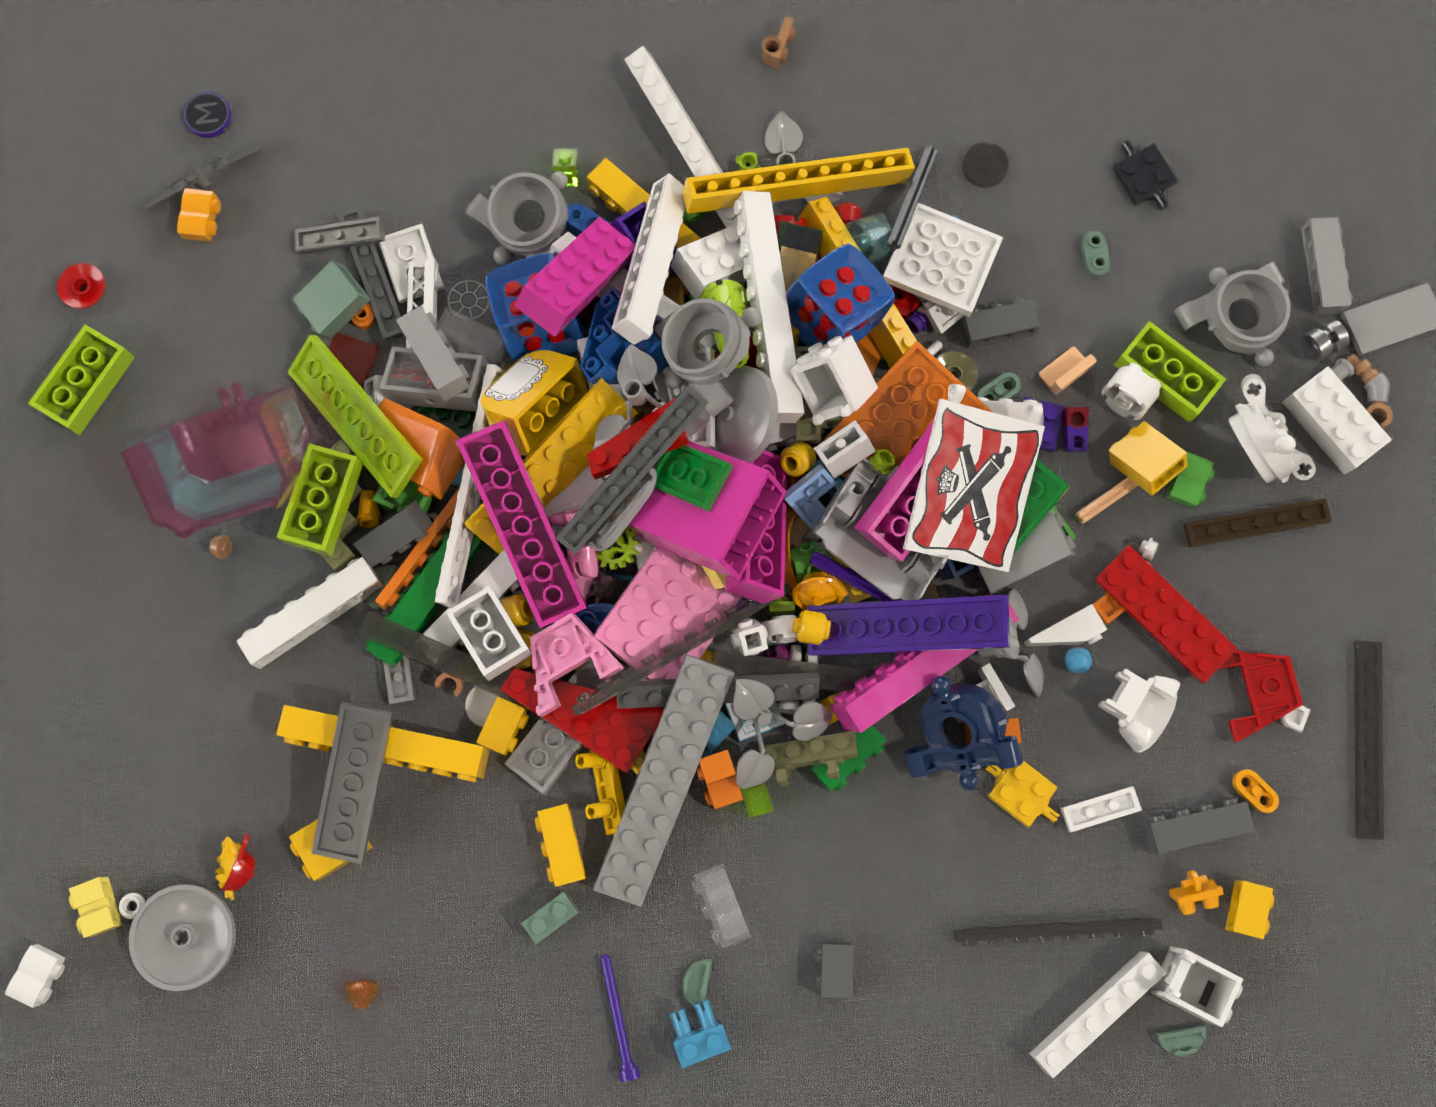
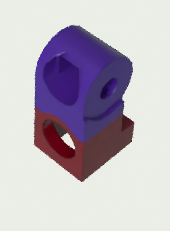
M1066 407L1062 413L1064 451L1086 452L1088 445L1089 407Z

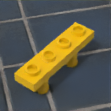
M589 750V753L578 754L575 758L578 769L593 767L599 797L598 803L586 806V816L588 819L603 817L606 835L615 834L625 809L618 768Z

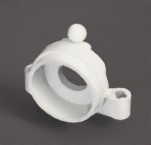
M1256 374L1247 375L1241 382V388L1249 404H1237L1235 407L1239 413L1228 420L1250 460L1266 483L1276 478L1285 483L1288 481L1291 473L1300 480L1312 478L1316 472L1315 464L1309 455L1295 449L1296 441L1287 433L1288 428L1285 425V416L1279 412H1270L1265 406L1266 387L1263 379ZM1254 383L1258 389L1253 391L1249 388V384ZM1305 463L1307 469L1301 470L1299 465Z

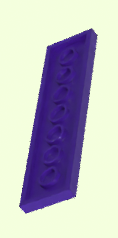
M1008 595L808 606L809 611L824 613L827 620H830L831 623L827 640H823L820 645L808 644L809 656L1010 648Z

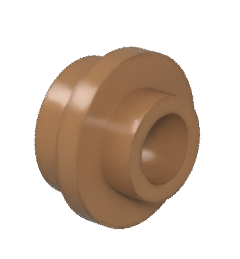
M215 536L211 540L210 553L215 555L216 558L225 559L231 553L232 542L229 536Z

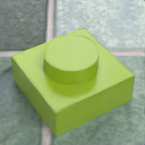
M781 597L769 603V615H792L795 612L794 601H789L787 597Z

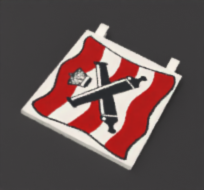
M951 384L948 388V400L939 399L903 549L942 558L947 555L949 556L948 559L1009 572L1045 426L1037 424L1042 416L1043 408L1037 405H1028L1025 409V421L960 404L966 388L963 385Z

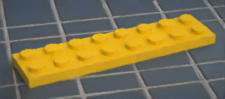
M602 378L523 460L544 508L589 465L587 454L593 451L596 431L601 421L610 415H621L627 420L626 401ZM632 407L633 419L638 412ZM482 503L464 524L500 555L504 547L484 503Z

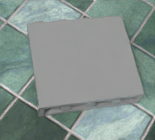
M1052 509L1012 556L1009 572L978 566L991 593H998L1004 590L1005 587L1066 557L1075 555L1073 549L1076 548V545L1070 535H1065L1062 529L1065 523L1059 512L1055 514Z

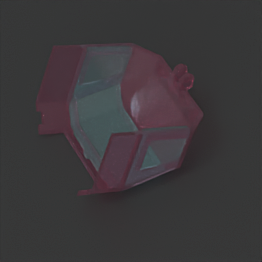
M235 382L231 385L236 401L234 404H232V398L228 389L225 387L218 388L217 392L223 406L222 408L165 428L120 452L152 524L161 528L166 527L176 532L175 535L186 539L197 530L272 506L277 510L286 503L301 471L307 443L311 435V429L292 386L279 388L245 400L244 390L240 383Z

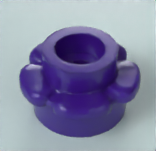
M910 312L909 317L905 319L909 329L915 334H918L921 330L925 331V324L927 323L925 316L920 312Z

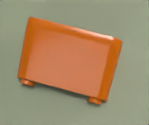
M383 398L378 408L423 459L410 481L418 486L417 491L423 496L430 498L432 495L441 500L465 463L456 442L459 437L443 424Z

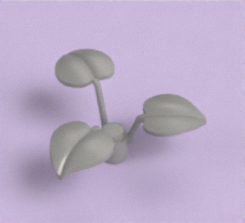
M781 111L773 118L767 128L765 146L771 154H780L777 157V165L795 163V157L791 153L797 151L801 146L803 134L800 127ZM843 192L803 198L808 203L828 197L832 204L843 198Z
M632 344L624 352L617 371L618 382L622 387L623 394L628 399L625 402L627 406V420L621 415H610L604 418L597 428L593 450L631 426L632 405L641 406L646 401H649L657 408L662 406L647 393L643 386L650 384L655 379L658 370L657 364L649 354L639 350ZM705 408L686 428L688 437L694 435L708 424L710 418Z
M1011 588L1008 593L1009 604L1018 616L1019 621L1014 623L1013 619L1009 617L1010 648L978 649L977 651L981 657L996 655L997 658L1005 657L1023 660L1025 662L1024 673L1036 698H1039L1044 682L1043 668L1039 659L1034 654L1029 655V658L1025 655H1018L1019 642L1016 636V627L1018 626L1020 630L1026 628L1028 612L1021 595L1014 588Z
M736 679L733 710L740 719L753 720L752 726L755 729L760 747L759 752L748 750L738 761L736 768V783L738 787L744 789L760 785L773 774L775 768L774 759L770 755L764 754L765 747L759 726L768 725L772 717L786 725L794 727L793 736L796 739L809 741L825 731L830 723L832 712L818 702H806L795 711L794 721H789L775 713L774 710L769 709L774 702V694L766 684L751 679Z

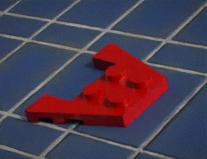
M1236 650L1218 669L1240 667L1253 716L1228 721L1234 743L1245 739L1304 705L1290 656L1248 653Z

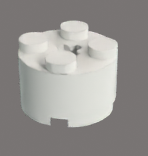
M1130 363L1129 366L1119 368L1103 388L1102 396L1106 394V404L1120 416L1127 418L1128 415L1135 416L1133 420H1139L1159 397L1161 384L1155 378H1151L1144 373L1139 365Z

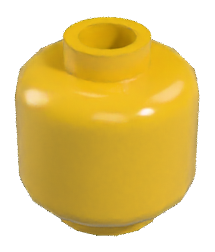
M795 442L785 448L780 455L781 468L792 477L802 476L813 469L816 464L815 451L809 444L804 442Z
M525 594L511 595L501 600V604L515 627L531 623L534 614Z
M804 610L800 613L799 618L794 617L792 632L796 633L799 642L820 645L823 640L828 639L831 623L830 620H827L824 613Z

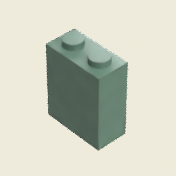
M333 260L293 298V301L298 306L297 311L311 323L310 328L319 336L323 335L330 338L371 300L348 269Z

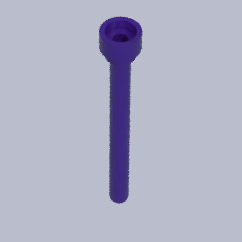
M603 954L600 961L622 1062L618 1073L620 1082L638 1079L641 1076L639 1067L631 1059L611 959L609 955Z

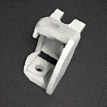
M1123 669L1122 672L1119 671L1115 675V678L1122 682L1113 698H1108L1105 702L1101 701L1098 707L1119 719L1117 722L1120 726L1118 732L1134 752L1141 753L1149 749L1157 741L1169 722L1175 709L1180 682L1162 676H1154L1144 680L1131 671Z

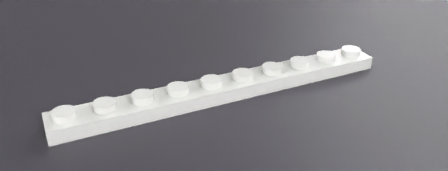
M487 364L472 433L490 426L480 399L484 391L506 372L495 364ZM466 463L462 472L463 476L457 494V503L452 517L451 530L447 540V548L441 566V575L435 597L436 603L450 608L455 607L459 602L473 538V532L465 526L464 522L478 509L481 501V496Z

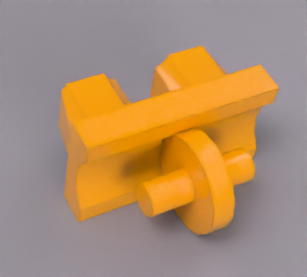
M1195 870L1187 872V879L1181 881L1180 887L1169 889L1170 897L1176 901L1179 911L1183 915L1195 913L1194 902L1200 900L1205 909L1219 907V896L1224 895L1223 888L1217 886L1212 878L1207 879L1206 875L1198 876Z

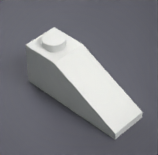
M1091 604L1024 641V644L1026 646L1080 645L1088 641L1089 645L1103 638L1100 633L1106 631L1107 628Z

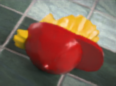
M247 833L244 834L241 842L237 844L227 836L221 843L222 854L217 857V862L221 867L215 871V873L219 874L215 878L220 882L219 887L224 891L225 898L234 900L233 891L246 886L255 875L256 860L253 855L245 850L249 840V834Z

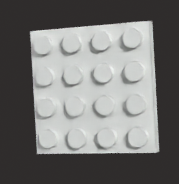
M918 203L901 248L894 251L883 277L890 285L970 317L1003 237Z

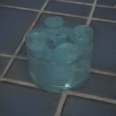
M883 213L871 214L846 224V228L859 249L872 264L891 257L893 251L887 246V242L892 229Z

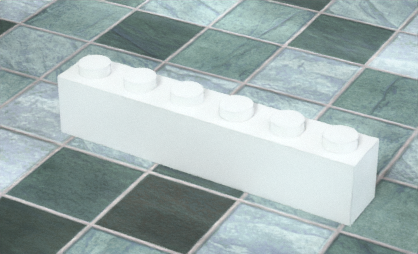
M363 557L360 559L356 558L350 561L342 571L329 575L321 585L308 589L300 599L287 603L279 613L266 617L258 627L245 631L242 637L237 640V643L249 663L261 669L381 589L384 585L374 569Z
M1138 952L1029 1053L1030 1056L1048 1076L1054 1078L1155 985L1166 972L1150 953Z

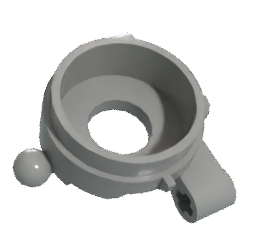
M555 171L551 174L550 180L535 173L522 172L512 174L501 180L496 186H490L492 192L489 200L478 193L466 209L465 213L469 217L491 230L494 237L502 244L493 253L496 263L500 265L507 264L512 258L511 253L519 256L523 255L526 258L537 254L549 253L551 245L562 237L561 235L569 217L566 200L559 191L564 189L568 183V177L564 172ZM527 202L540 204L545 212V220L542 226L532 232L520 230L515 223L517 209Z
M1275 262L1268 263L1258 270L1241 271L1229 276L1224 268H1214L1209 273V281L1216 287L1210 293L1189 301L1174 310L1184 331L1192 330L1208 321V330L1210 332L1213 331L1215 336L1228 350L1245 353L1246 355L1255 353V362L1259 366L1266 367L1271 365L1274 360V354L1266 347L1283 333L1291 311L1289 291L1283 287L1285 280ZM1238 301L1252 305L1257 313L1255 327L1245 330L1234 326L1228 316L1230 305Z
M706 298L695 299L678 307L675 312H672L654 327L655 332L662 340L664 356L672 369L665 374L664 381L666 386L671 389H677L683 384L684 380L691 384L693 388L709 400L704 408L712 417H715L734 402L733 398L719 380L730 376L729 373L746 357L749 349V337L751 336L749 327H755L761 322L762 316L757 308L749 307L745 309L742 317H740L728 305ZM711 332L722 333L725 340L722 353L712 361H700L697 355V346L700 340Z

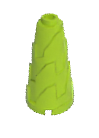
M722 280L723 284L716 285L715 281L702 291L699 299L706 298L720 301L732 308L740 317H742L745 309L748 308L746 289L736 281ZM711 332L718 351L722 353L725 343L723 334ZM748 353L746 357L742 361H740L735 368H740L747 362V360L749 359Z

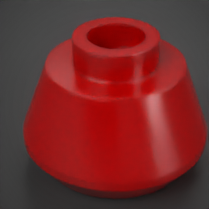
M839 203L834 206L848 231L851 232L855 229L862 216V210L853 203Z

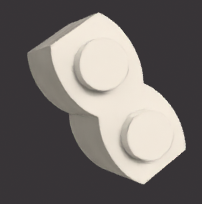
M39 944L30 946L22 958L17 972L11 979L5 995L32 1008L40 1006L41 1003H46L52 993L50 987L53 980H57L64 971L65 966L63 963L65 957Z

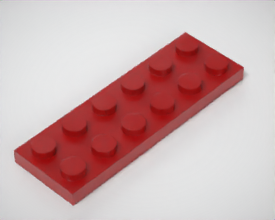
M1130 545L1126 546L1094 579L1106 593L1201 684L1205 683L1238 649Z

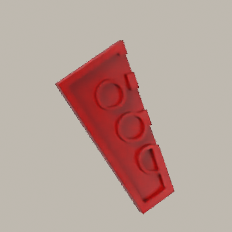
M675 398L588 453L587 459L593 478L596 480L611 474ZM686 429L666 452L690 444Z

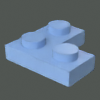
M820 463L789 488L784 499L812 530L826 511V507L818 498L837 483Z

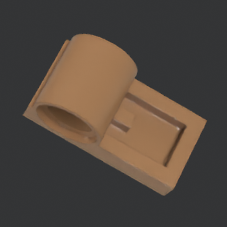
M785 16L778 37L768 36L762 42L761 59L764 64L771 68L779 70L781 62H786L789 53L787 48L788 42L792 43L796 34V29L793 28V18ZM773 49L776 52H769L767 50Z

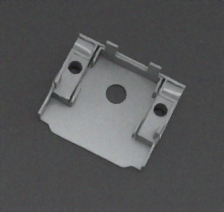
M864 458L849 471L826 507V511L813 530V533L822 539L825 549L892 600H919L939 568L943 569L949 556L945 555L942 558L910 551L903 562L887 557L854 528L898 469V466H896L889 475H884Z

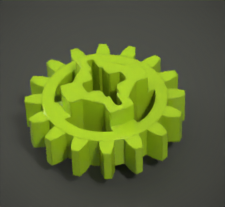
M626 527L615 541L620 546L614 547L613 544L604 551H596L597 562L602 560L601 567L603 568L608 567L609 564L610 569H617L618 566L625 568L626 561L633 563L634 558L632 555L640 553L635 548L636 545H641L642 542L637 541V535ZM619 552L625 553L620 558L614 559V557H617Z

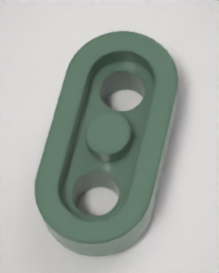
M1091 231L1081 241L1085 270L1089 276L1101 278L1110 269L1107 242L1102 233ZM1091 240H1096L1098 244H1093ZM1095 261L1101 262L1102 266L1096 265Z
M1004 373L982 387L977 397L989 396L992 401H999L1002 398L1011 399L1020 390L1021 381L1014 373ZM1003 384H1009L1011 389H1005Z

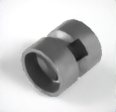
M1337 320L1328 321L1321 325L1319 329H1314L1304 334L1301 339L1305 353L1315 362L1330 356L1332 352L1335 353L1349 345L1350 341L1346 328Z

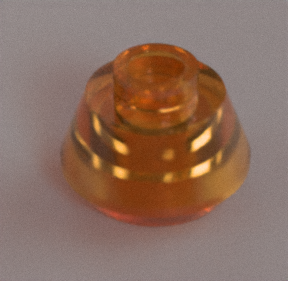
M349 981L344 986L347 1002L353 1003V1008L358 1009L368 1008L369 1003H374L380 989L376 981Z

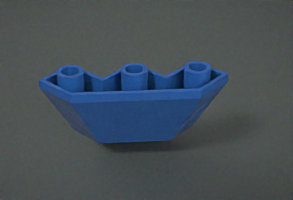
M614 287L596 303L580 366L592 384H596L602 378L607 384L620 385L617 379L619 363L628 346L632 344L612 329L621 298V293ZM653 326L652 335L647 340H642L634 346L649 354L655 360L658 368L657 374H660L669 364L662 350V340L655 332Z

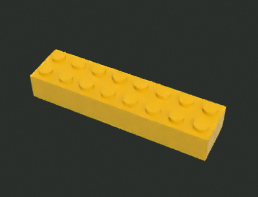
M284 705L276 735L284 737L283 742L305 747L307 742L309 743V748L329 752L330 747L332 748L338 716ZM391 727L384 763L402 767L403 763H408L407 768L427 772L428 768H432V773L451 777L452 773L458 774V779L476 783V778H484L490 749L484 746Z

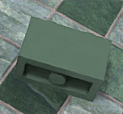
M565 891L521 924L534 943L538 944L580 913V911Z

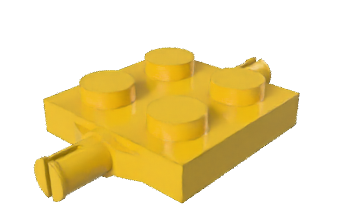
M1025 761L1017 767L1001 770L998 766L987 765L985 770L997 778L993 789L987 797L1026 827H1030L1040 814H1043L1052 823L1057 820L1060 814L1048 806L1051 796L1058 788Z

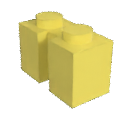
M98 877L69 888L71 894L69 902L74 910L78 909L80 917L76 921L79 933L83 934V938L94 937L123 926L109 877Z

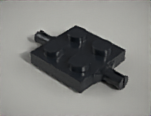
M1129 140L1124 141L1120 146L1127 156L1125 159L1114 164L1112 169L1135 206L1144 201L1154 199L1160 210L1168 207L1169 203L1163 196V193L1166 189L1176 185L1178 180L1159 149L1153 143L1135 151Z

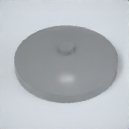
M749 366L734 368L729 373L730 376L719 380L729 392L734 402L715 416V447L710 449L751 463L764 452L773 436L777 423L778 401L774 385L763 371Z
M190 884L176 885L160 890L143 903L132 921L129 932V951L133 964L144 979L161 989L185 991L200 987L213 980L230 960L236 940L234 918L224 900L213 891L202 886Z

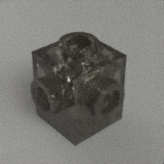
M598 571V576L590 585L588 599L595 603L615 605L626 590L629 582Z

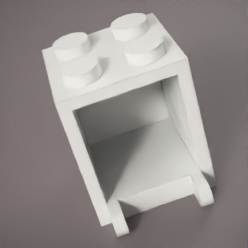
M852 335L843 339L841 336H837L828 341V344L822 345V343H817L808 349L809 353L799 357L796 360L797 364L790 370L813 414L812 421L814 425H820L825 420L837 416H849L852 412L857 411L878 388Z
M1170 946L1161 966L1166 974L1152 986L1150 993L1205 1022L1223 1027L1224 1023L1226 1024L1231 1018V1007L1234 1000L1238 999L1241 995L1243 978L1187 949ZM1209 980L1216 985L1207 1006L1204 1007L1198 1002Z

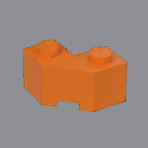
M728 750L700 759V765L697 766L696 771L699 780H705L708 791L703 793L708 806L713 805L714 810L743 800L740 788L736 783V773Z

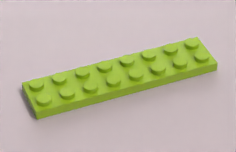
M310 334L289 368V375L390 497L398 498L423 459L317 335Z

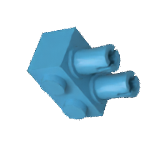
M709 999L702 1001L705 1010L702 1009L700 1002L693 1005L701 1027L696 1031L691 1030L685 1008L678 1010L680 1019H678L676 1011L669 1014L677 1035L673 1039V1044L682 1068L731 1050L722 1021L715 1020Z

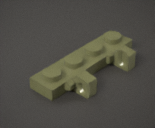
M796 347V360L808 354L810 347ZM802 395L804 414L796 422V442L821 443V430H827V426L837 425L840 422V416L827 419L820 425H814L812 421L813 414Z
M852 731L819 736L809 741L795 740L764 746V754H768L774 759L775 768L773 775L776 774L777 783L780 784L781 788L791 786L788 778L790 777V770H795V768L816 764L827 765L828 771L826 774L830 780L839 779V764H843L844 760L858 758L856 734Z

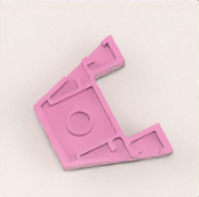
M570 613L530 637L532 666L536 673L534 690L538 696V706H536L538 716L543 717L561 706L552 685L553 681L592 659L597 673L602 680H606L624 670L623 666L594 637V634L576 614Z

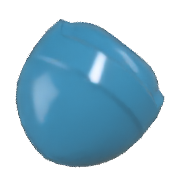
M1074 647L1065 654L1064 661L1069 672H1086L1092 666V657L1087 649Z

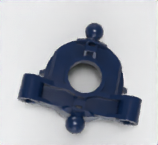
M941 675L932 680L931 689L935 694L925 702L920 712L922 718L921 732L924 734L928 745L915 746L904 751L911 777L917 778L935 771L951 769L952 772L961 773L959 778L960 785L965 790L971 791L976 789L980 782L978 775L974 771L981 769L983 766L994 765L1003 769L1017 767L1024 762L1017 737L1005 736L1006 723L1009 720L1008 717H1005L1001 705L992 694L973 684L959 683L951 685L950 680ZM958 717L969 726L972 734L969 745L957 746L947 738L943 731L945 718Z

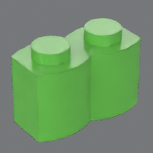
M1187 452L1188 467L1171 480L1165 498L1193 509L1198 504L1201 505L1207 494L1204 491L1205 484L1211 482L1215 470L1212 469L1214 462Z

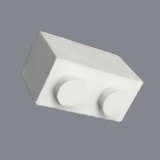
M856 420L814 448L834 479L875 452L869 438Z

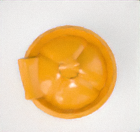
M822 571L804 576L801 582L794 588L792 598L797 606L808 610V606L841 604L848 592L839 579Z

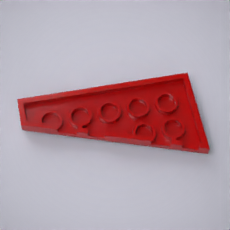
M514 669L500 691L537 715L538 696L534 690L536 674ZM560 680L553 681L552 685L561 706L547 715L539 717L627 774L656 730L664 709L659 707L617 709V696Z

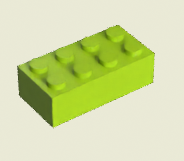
M1150 321L1114 364L1118 369L1122 366H1129L1130 363L1139 365L1144 373L1160 382L1161 388L1159 389V397L1157 399L1189 423L1200 414L1226 381V378Z
M85 324L28 404L80 436L135 357L121 345Z
M309 443L277 534L279 540L288 545L332 557L363 463L357 456Z

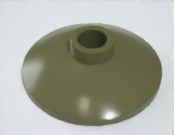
M949 351L936 358L952 374H955L956 378L970 391L974 388L978 378V371L974 361L968 355L958 351Z

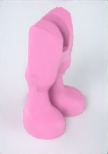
M579 509L558 512L548 516L552 525L565 527ZM585 543L575 555L566 548L569 565L576 579L598 576V562L594 549Z

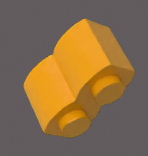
M185 188L177 224V233L183 239L211 242L212 236L217 232V224L214 220L216 214L221 210V202L213 191Z

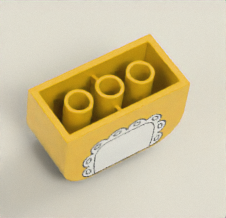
M539 350L523 356L484 391L480 403L489 425L505 419L520 454L528 456L585 396L588 389L577 358L550 350Z

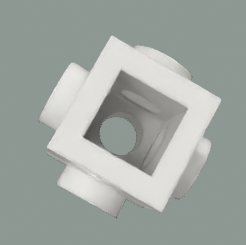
M744 618L739 620L738 624L731 626L733 632L730 635L731 644L734 649H737L744 656L756 655L760 651L768 649L766 641L768 639L767 630L757 620Z

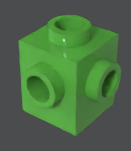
M815 541L790 549L793 570L799 583L807 574L822 572V570L811 565L809 562L810 557L815 551L827 556L825 550H820Z

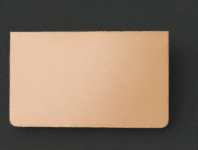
M1072 347L1040 371L1038 376L1056 396L1089 371L1097 360L1092 354L1084 358L1076 347Z

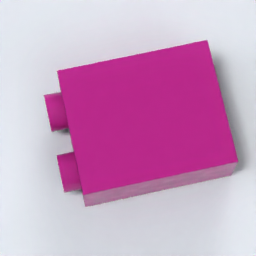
M689 441L690 444H687V446L726 461L733 466L710 511L707 512L654 488L650 497L627 527L647 543L739 581L787 492L769 470Z

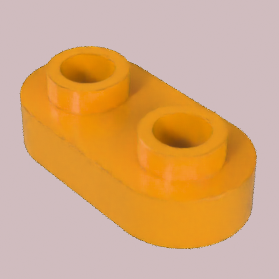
M1246 769L1234 774L1232 779L1234 789L1257 812L1271 813L1276 810L1279 804L1278 795L1256 772ZM1243 778L1248 782L1246 787L1241 783ZM1261 796L1266 799L1265 805L1260 803Z

